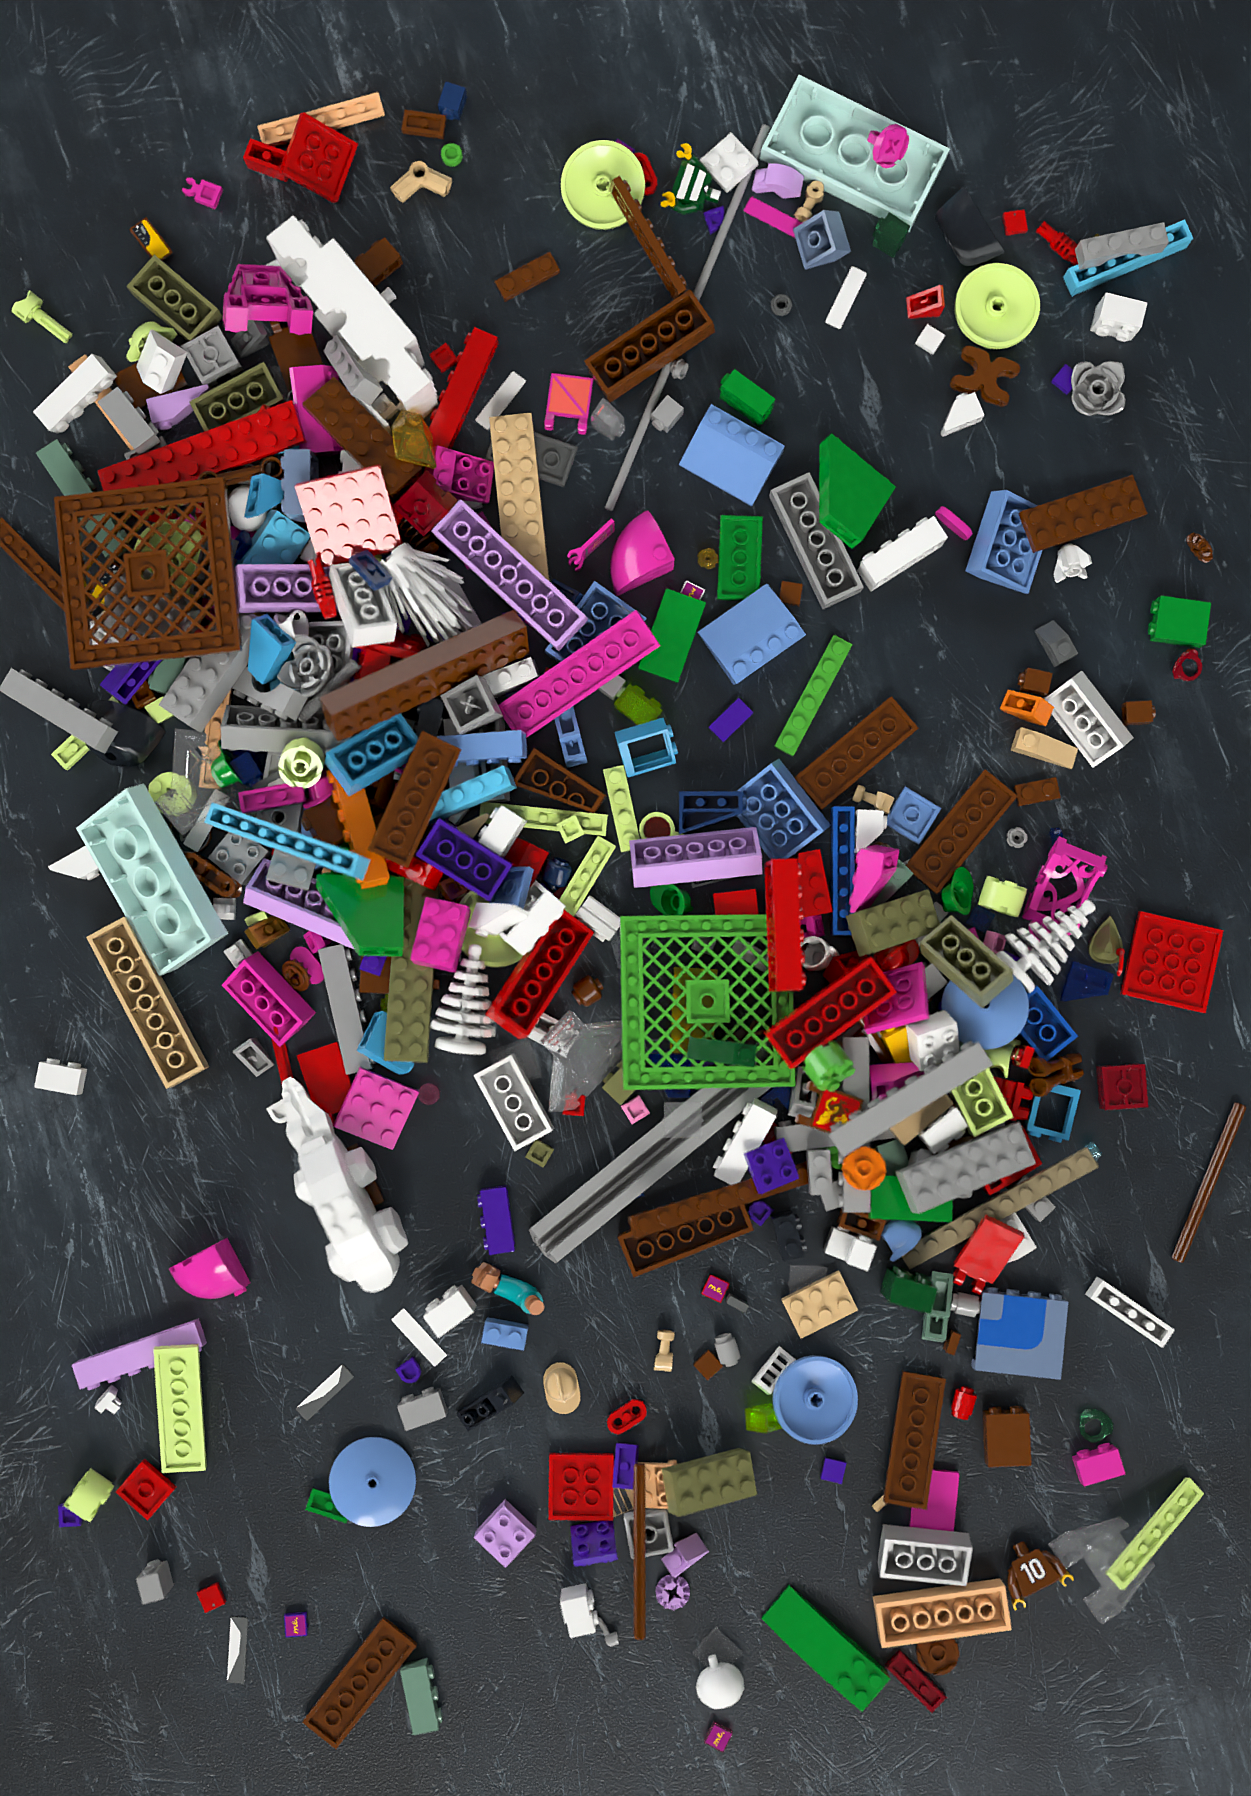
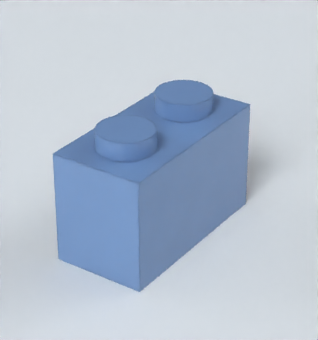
M487 1317L481 1343L524 1350L529 1325Z

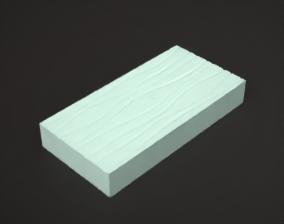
M799 75L761 149L760 159L769 164L789 166L804 176L803 180L810 184L813 181H820L824 185V191L909 232L950 149L901 125L906 128V133L909 135L908 149L904 157L895 162V166L887 169L877 165L873 159L874 145L867 141L869 132H882L889 125L901 124Z
M144 784L125 789L76 828L159 976L178 969L228 934Z

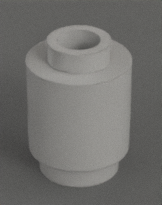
M957 1292V1294L952 1293L950 1310L954 1311L955 1314L970 1317L980 1314L981 1301H979L978 1296Z
M731 1333L715 1337L716 1343L714 1345L720 1363L725 1364L726 1367L736 1365L741 1356L735 1337H732Z

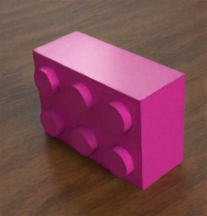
M426 897L410 960L417 965L456 973L471 915L470 908L466 905Z

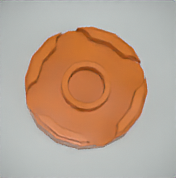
M858 1147L847 1154L843 1160V1176L847 1183L855 1189L872 1190L879 1186L885 1177V1161L881 1154L873 1148Z

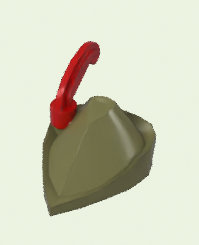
M1109 916L1092 935L1087 950L1091 959L1103 964L1119 962L1117 976H1120L1123 970L1125 951L1116 924L1112 917Z

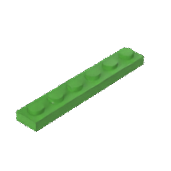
M833 635L777 740L775 748L792 757L794 756L853 644Z

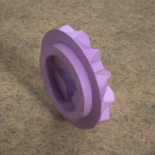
M670 1574L664 1576L658 1582L656 1597L658 1603L665 1609L668 1608L674 1611L675 1609L683 1608L689 1600L690 1588L683 1577L678 1575L674 1578ZM677 1585L676 1592L679 1596L674 1595L669 1600V1592L667 1590H673Z

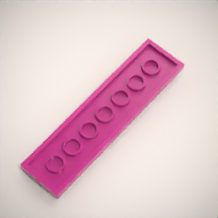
M635 610L499 704L498 706L503 714V718L512 731L522 730L526 732L527 738L661 645L639 612Z

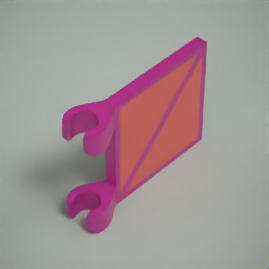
M551 374L544 422L546 430H553L554 416L578 418V434H586L593 378Z

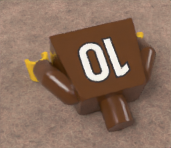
M1024 1541L1013 1546L1018 1559L1011 1562L1012 1566L1008 1569L1007 1586L1014 1610H1017L1015 1605L1018 1602H1022L1025 1608L1024 1598L1057 1581L1066 1586L1064 1583L1066 1577H1069L1072 1581L1074 1580L1060 1559L1051 1553L1040 1551L1039 1549L1030 1552Z

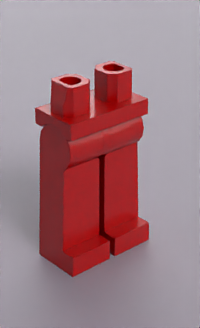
M993 1076L1013 1115L1009 1120H1027L1029 1108L1020 1107L1019 1105L1021 1098L1032 1100L1033 1093L1030 1087L1024 1086V1083L1013 1082Z

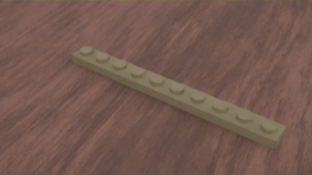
M1085 1147L953 1219L952 1222H948L922 1236L918 1244L903 1255L902 1258L910 1270L971 1237L985 1214L1000 1221L1099 1166L1088 1147Z

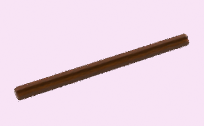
M1234 1103L1172 1255V1259L1180 1263L1185 1261L1245 1113L1246 1106L1240 1103Z
M637 1463L634 1464V1639L644 1640L646 1638L645 1464Z

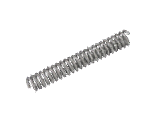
M350 660L346 667H343L336 674L337 676H334L321 691L316 693L312 700L307 702V705L303 707L297 718L302 722L309 720L322 706L320 697L341 688L361 668V665L358 666L354 660Z

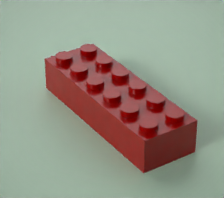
M771 859L764 863L769 992L803 990L802 986H805L806 983L805 973H802L805 954L804 951H801L804 931L800 929V920H803V909L799 907V899L802 898V886L798 884V877H801V864H798V859Z
M563 909V914L549 925V930L545 935L537 939L534 948L522 956L485 1015L516 1038L523 1039L528 1037L594 932Z
M866 957L763 1033L788 1068L793 1069L804 1061L815 1048L820 1045H826L896 994L897 991L873 958Z

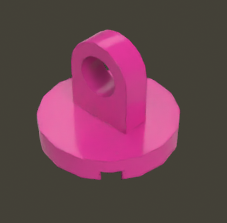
M892 124L883 129L882 132H869L867 141L874 145L873 159L877 165L886 169L896 165L895 162L898 159L901 160L904 157L909 144V135L906 133V128L898 124Z

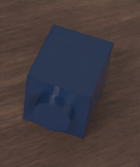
M445 82L438 103L439 113L446 115V118L449 120H453V118L460 120L467 99L466 88Z

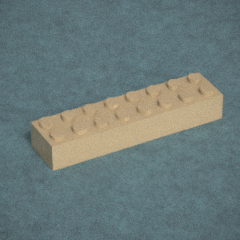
M523 413L489 417L501 537L549 581L532 414Z
M123 917L87 936L89 944L166 1089L174 1087L209 1068L162 976H159L128 919Z

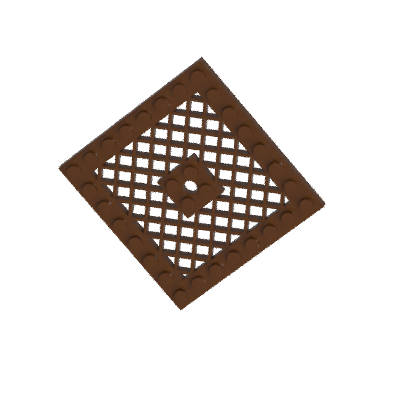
M224 477L54 497L70 667L72 670L242 651L226 480ZM204 503L205 509L202 508L199 504ZM189 505L184 512L177 506ZM168 507L163 514L157 510L158 508ZM195 507L203 512L196 521L189 517V514ZM174 509L182 514L175 524L168 519ZM146 510L142 517L135 511ZM153 511L160 516L154 526L146 521ZM126 512L121 519L115 515V513ZM133 514L139 520L133 528H130L125 523ZM104 515L100 521L93 516ZM113 517L118 523L110 531L104 525ZM205 518L207 531L202 526H200L201 523L205 520ZM91 519L97 525L91 533H88L84 526ZM185 519L193 523L187 533L179 528ZM166 521L172 527L164 536L158 529ZM143 524L151 529L144 538L137 533ZM122 526L130 531L123 541L116 536ZM197 528L205 533L198 543L191 538ZM101 529L108 533L102 543L95 538ZM176 531L183 535V538L177 545L170 541V538ZM81 532L87 536L83 543ZM155 533L162 538L156 548L149 543ZM134 535L141 540L135 550L127 545ZM113 538L120 543L114 552L107 548V545ZM189 540L195 547L187 555L181 549ZM207 540L209 552L202 547ZM94 541L99 547L91 555L85 549ZM166 543L174 548L170 554L168 550H162ZM146 545L153 550L141 552ZM126 548L131 553L123 554V561L118 556L123 551V549ZM103 550L111 555L104 565L97 560ZM199 550L207 555L201 564H198L193 559ZM178 552L186 557L179 567L172 562ZM84 554L89 557L88 561L85 564ZM115 559L122 564L116 574L108 569ZM94 562L101 567L95 576L88 572V569ZM190 562L197 566V569L191 576L183 571ZM209 562L211 567V573H209L205 569L206 565ZM170 565L176 569L172 576L170 573ZM147 568H151L153 576L145 580L143 572ZM203 571L209 578L201 586L195 579ZM105 572L113 577L106 586L99 581ZM124 572L126 575V583L122 579H120ZM180 574L188 579L182 588L174 583ZM86 575L92 579L88 585L86 584ZM117 581L124 586L118 595L111 591ZM96 583L103 588L97 598L90 593ZM192 583L199 588L193 598L186 593ZM211 583L213 588V595L209 591H207V588L211 585ZM173 586L178 591V593L174 596L172 600H170L168 597L165 596V594H173ZM108 593L115 598L109 607L101 602ZM203 593L211 598L205 607L197 602ZM126 594L128 598H134L130 605L122 600ZM184 595L190 602L182 610L176 603ZM148 596H155L151 602H148L144 598ZM88 597L94 601L90 607L88 605ZM161 598L169 603L162 612L155 607ZM140 600L147 605L141 615L134 610ZM119 603L126 607V610L120 617L113 612ZM98 605L105 610L99 619L92 615ZM194 605L202 610L195 620L188 615V612ZM213 605L215 608V616L209 612ZM173 607L180 612L174 622L167 617ZM152 610L159 615L153 624L145 619ZM131 612L138 617L132 626L124 621ZM206 614L213 619L207 629L199 624ZM109 615L117 620L110 629L103 624ZM184 617L192 622L186 631L178 626ZM90 618L96 622L92 628L90 625ZM163 620H166L171 626L163 634L157 627ZM142 622L150 627L143 636L136 631ZM121 624L128 629L123 638L115 634ZM196 626L203 631L201 633H192ZM100 627L107 631V634L101 641L94 636ZM175 629L183 634L170 636ZM154 631L161 636L149 638ZM132 634L139 638V640L128 641ZM112 636L119 641L107 643ZM92 640H94L97 644L92 645Z

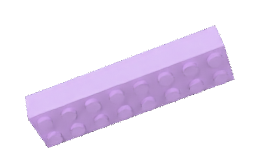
M461 499L432 530L433 534L558 651L588 621L587 617Z

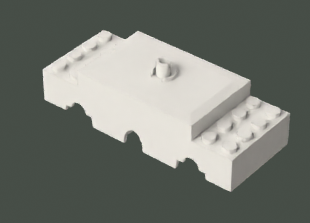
M292 216L266 237L280 267L288 274L292 282L298 287L301 286L318 306L319 309L314 315L334 338L335 335H338L342 339L344 338L360 357L358 363L376 378L378 382L383 381L386 385H389L400 401L396 407L414 427L435 408L439 407L437 402L439 397L435 393L437 391L434 388L433 378L425 368L421 370V367L425 364L416 337L389 306V303L397 299L395 294L389 287L379 294V291L373 287L334 238L323 246L316 236H311L308 232L309 228L302 220L298 222Z

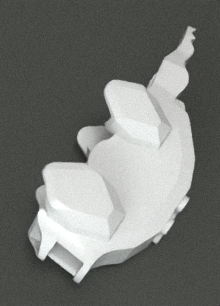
M289 1077L282 1082V1097L287 1114L286 1134L298 1152V1161L301 1168L300 1171L294 1174L295 1190L298 1198L310 1206L314 1205L331 1241L325 1248L332 1272L344 1281L351 1282L356 1280L364 1291L376 1292L387 1288L393 1281L399 1268L398 1252L408 1245L400 1217L392 1207L376 1212L364 1188L377 1179L373 1161L362 1147L347 1151L342 1141L334 1133L333 1123L329 1114L312 1102L304 1087L298 1081Z

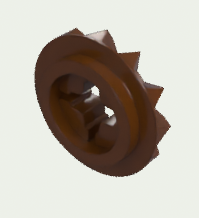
M1192 532L1186 537L1190 551L1200 561L1207 563L1213 559L1212 548L1202 535Z
M294 959L288 960L283 964V977L294 990L305 991L312 984L310 981L312 976L308 974V968L303 966V962L298 963Z

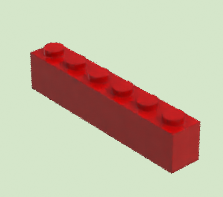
M474 327L472 333L469 332L464 342L466 347L457 356L455 371L452 370L447 380L449 385L446 390H442L439 397L440 405L431 414V425L429 428L426 427L423 432L422 439L426 448L432 449L438 445L452 449L499 344L497 336Z

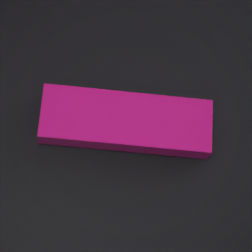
M287 783L238 792L243 814L306 802L304 788L299 786L293 787Z

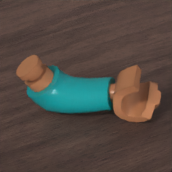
M485 1262L478 1268H475L472 1274V1284L489 1293L494 1288V1294L514 1302L526 1313L533 1315L542 1313L544 1309L543 1298L535 1287L509 1276L501 1275L499 1277L500 1270Z

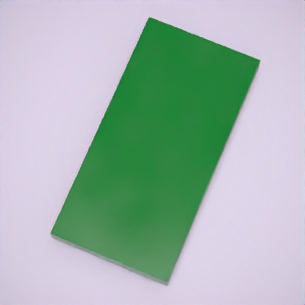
M720 516L717 600L743 601L760 589L763 517Z
M666 588L651 630L661 646L642 658L638 669L678 683L706 602Z
M885 1176L879 1186L870 1190V1212H868V1218L952 1222L953 1199L921 1213H912L897 1176Z

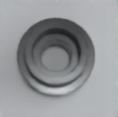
M784 294L776 295L771 301V309L778 316L787 315L792 308L791 299ZM783 303L785 307L780 309L777 305Z

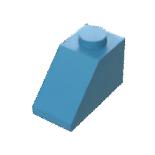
M264 473L251 477L245 518L260 516L281 503L284 497L281 480Z

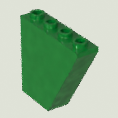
M831 433L820 443L819 522L852 549L863 540L896 486Z
M317 874L316 888L358 956L402 957L404 943V877L392 874L389 875L387 884L362 889L360 883H357L355 878L349 875Z

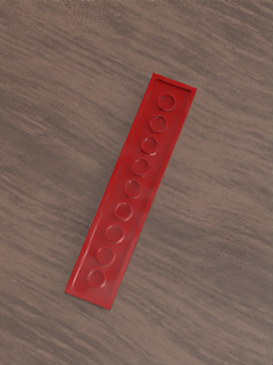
M290 400L97 470L103 491L198 480L203 472L211 471L218 475L307 443L295 402Z

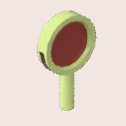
M661 812L648 814L640 823L639 834L641 839L684 835L676 832L671 818Z

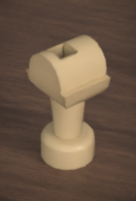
M813 181L809 186L807 185L805 203L795 213V217L799 221L804 223L812 218L811 210L815 203H820L823 199L824 185L822 182Z
M861 785L857 786L852 798L853 801L858 803L864 800L874 805L876 810L884 811L885 814H889L895 799L882 792H877V794L865 792V787Z
M658 1330L657 1338L661 1340L659 1353L655 1357L654 1370L671 1372L673 1353H670V1341L674 1340V1331Z

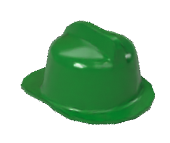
M219 740L221 754L212 763V777L221 788L238 781L244 784L228 749H221V740Z
M957 868L953 874L952 882L943 888L941 895L944 912H959L962 915L969 914L974 885L971 874L966 868Z
M674 884L651 886L650 899L652 904L664 916H683L693 910L690 895L686 890Z

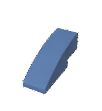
M572 706L555 718L567 768L587 763Z

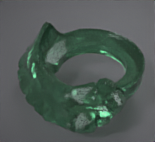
M1096 1409L1083 1410L1079 1417L1081 1421L1079 1429L1084 1439L1090 1442H1099L1107 1435H1112L1114 1424L1108 1415ZM1093 1419H1098L1102 1422V1430L1097 1436H1090L1084 1430L1086 1423Z

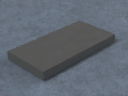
M534 432L539 479L565 488L578 447ZM491 440L485 460L494 462Z

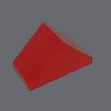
M938 285L906 297L908 318L910 319L940 316L945 307L943 285Z

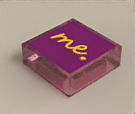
M713 1721L704 1739V1743L723 1753L733 1735V1731Z

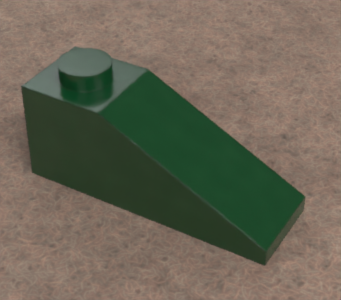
M689 1037L686 1058L754 1067L757 1046Z

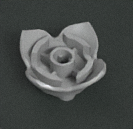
M1086 361L1076 364L1071 376L1073 389L1072 403L1075 409L1087 416L1095 414L1113 415L1122 411L1126 401L1125 395L1120 390L1125 378L1123 364L1114 361L1103 362L1099 366H1094L1091 362ZM1096 387L1100 390L1097 394L1093 392V389Z
M296 635L294 639L296 644L292 649L294 659L282 666L277 678L287 687L300 689L302 696L310 697L334 678V662L327 646H321L315 639L309 636Z

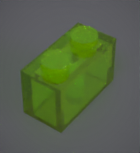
M629 684L614 703V707L636 725L657 720L663 712L660 708L662 705L654 698L649 700L645 697V692L637 685L633 687Z

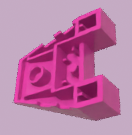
M237 265L232 282L229 283L228 291L224 295L223 322L225 331H247L248 320L284 321L287 322L290 333L297 335L311 334L313 318L311 301L307 296L301 294V289L298 286L292 284V279L280 266Z

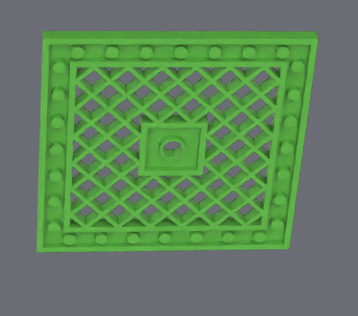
M766 915L620 916L623 1090L795 1086V1067L793 1069L788 1068L775 1048L772 1046V1050H770L765 1045L768 1041L767 1037L761 1041L754 1034L761 1025L766 1030L770 1028L764 1023L770 1015L772 1027L793 1011V991L769 992V984L763 980L768 974V969L761 976L752 969L759 961L768 968V962L762 958L767 953V948L760 955L752 948L758 940L767 947V941L763 938L767 937ZM693 937L686 945L678 939ZM699 937L714 938L706 945ZM720 937L735 938L727 944ZM742 937L755 938L750 944H748ZM642 938H649L648 941L643 945ZM656 938L671 939L665 945H663ZM652 940L661 948L654 956L645 949ZM673 940L682 948L675 956L667 949ZM695 940L703 947L697 955L688 949ZM716 940L724 947L718 955L709 948ZM737 940L746 947L739 955L731 948ZM727 950L735 957L729 966L720 959ZM748 950L756 957L750 966L741 958ZM663 951L671 958L665 967L656 960ZM684 951L693 958L686 967L677 959ZM705 951L714 958L708 966L699 959ZM643 953L650 959L644 967ZM738 961L746 968L740 976L731 969ZM652 962L661 969L654 978L646 971ZM673 962L682 969L676 977L667 970ZM695 962L704 969L697 977L688 970ZM716 962L725 968L718 977L710 970ZM707 972L714 980L699 979ZM727 972L736 979L730 987L729 980H720ZM748 972L757 979L751 987L742 980ZM663 973L672 980L665 989L656 981ZM684 973L693 979L685 980V987L678 981ZM643 974L650 980L644 989ZM674 983L683 991L676 999L667 992ZM738 983L747 990L740 998L732 991ZM759 983L768 989L761 998L753 991ZM652 984L662 991L655 999L646 992ZM749 993L757 1000L751 1009L743 1002ZM664 994L672 1001L666 1010L657 1003ZM729 994L736 1000L731 1008L729 1005ZM769 994H770L771 1007H770L766 1002H764V999H765ZM684 995L686 1009L678 1002ZM705 995H709L713 999V1005L710 1008L702 1005V998ZM644 996L651 1002L645 1010ZM739 1004L747 1011L741 1019L732 1013ZM760 1004L769 1011L762 1019L753 1012ZM653 1005L662 1013L655 1021L646 1014ZM675 1005L683 1012L676 1021L668 1014ZM749 1015L758 1022L752 1030L743 1023ZM664 1016L673 1023L666 1032L657 1024ZM685 1016L686 1024L694 1023L688 1031L679 1025ZM731 1016L737 1023L729 1031L722 1023H730ZM644 1017L651 1023L645 1032ZM700 1023L715 1024L707 1031ZM697 1026L705 1033L702 1038L706 1039L709 1037L711 1040H717L711 1033L719 1026L726 1033L720 1041H726L730 1036L736 1043L744 1044L751 1036L758 1043L757 1051L763 1047L770 1055L763 1062L756 1057L755 1062L758 1065L754 1067L723 1066V1063L713 1062L716 1066L701 1067L706 1061L701 1060L697 1063L694 1059L686 1058L687 1053L679 1045L686 1037L688 1039L692 1037L690 1033ZM739 1026L748 1033L741 1041L732 1034ZM654 1027L662 1034L655 1043L647 1036ZM675 1027L684 1034L677 1042L668 1035ZM644 1038L652 1045L646 1053ZM664 1038L673 1044V1047L667 1053H664L658 1047ZM676 1048L684 1055L677 1064L669 1057ZM654 1049L663 1056L656 1064L647 1057ZM666 1059L673 1067L659 1066ZM688 1059L695 1067L680 1066ZM772 1059V1065H766ZM645 1061L650 1066H652V1068H645Z

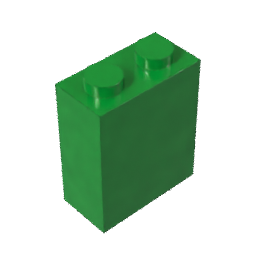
M735 369L731 374L727 373L720 382L722 385L719 389L721 390L720 399L758 427H761L773 411L775 398Z
M1159 596L1151 605L1153 620L1148 626L1150 641L1196 648L1206 645L1211 603Z

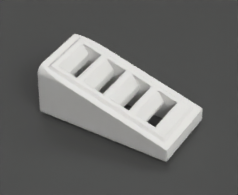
M779 1346L755 1375L752 1382L767 1395H770L774 1391L781 1373L796 1359ZM779 1355L788 1363L784 1365L777 1359V1356ZM774 1362L782 1369L781 1372L776 1370L771 1364ZM766 1371H771L777 1377L773 1379ZM762 1376L771 1383L769 1386L761 1380Z

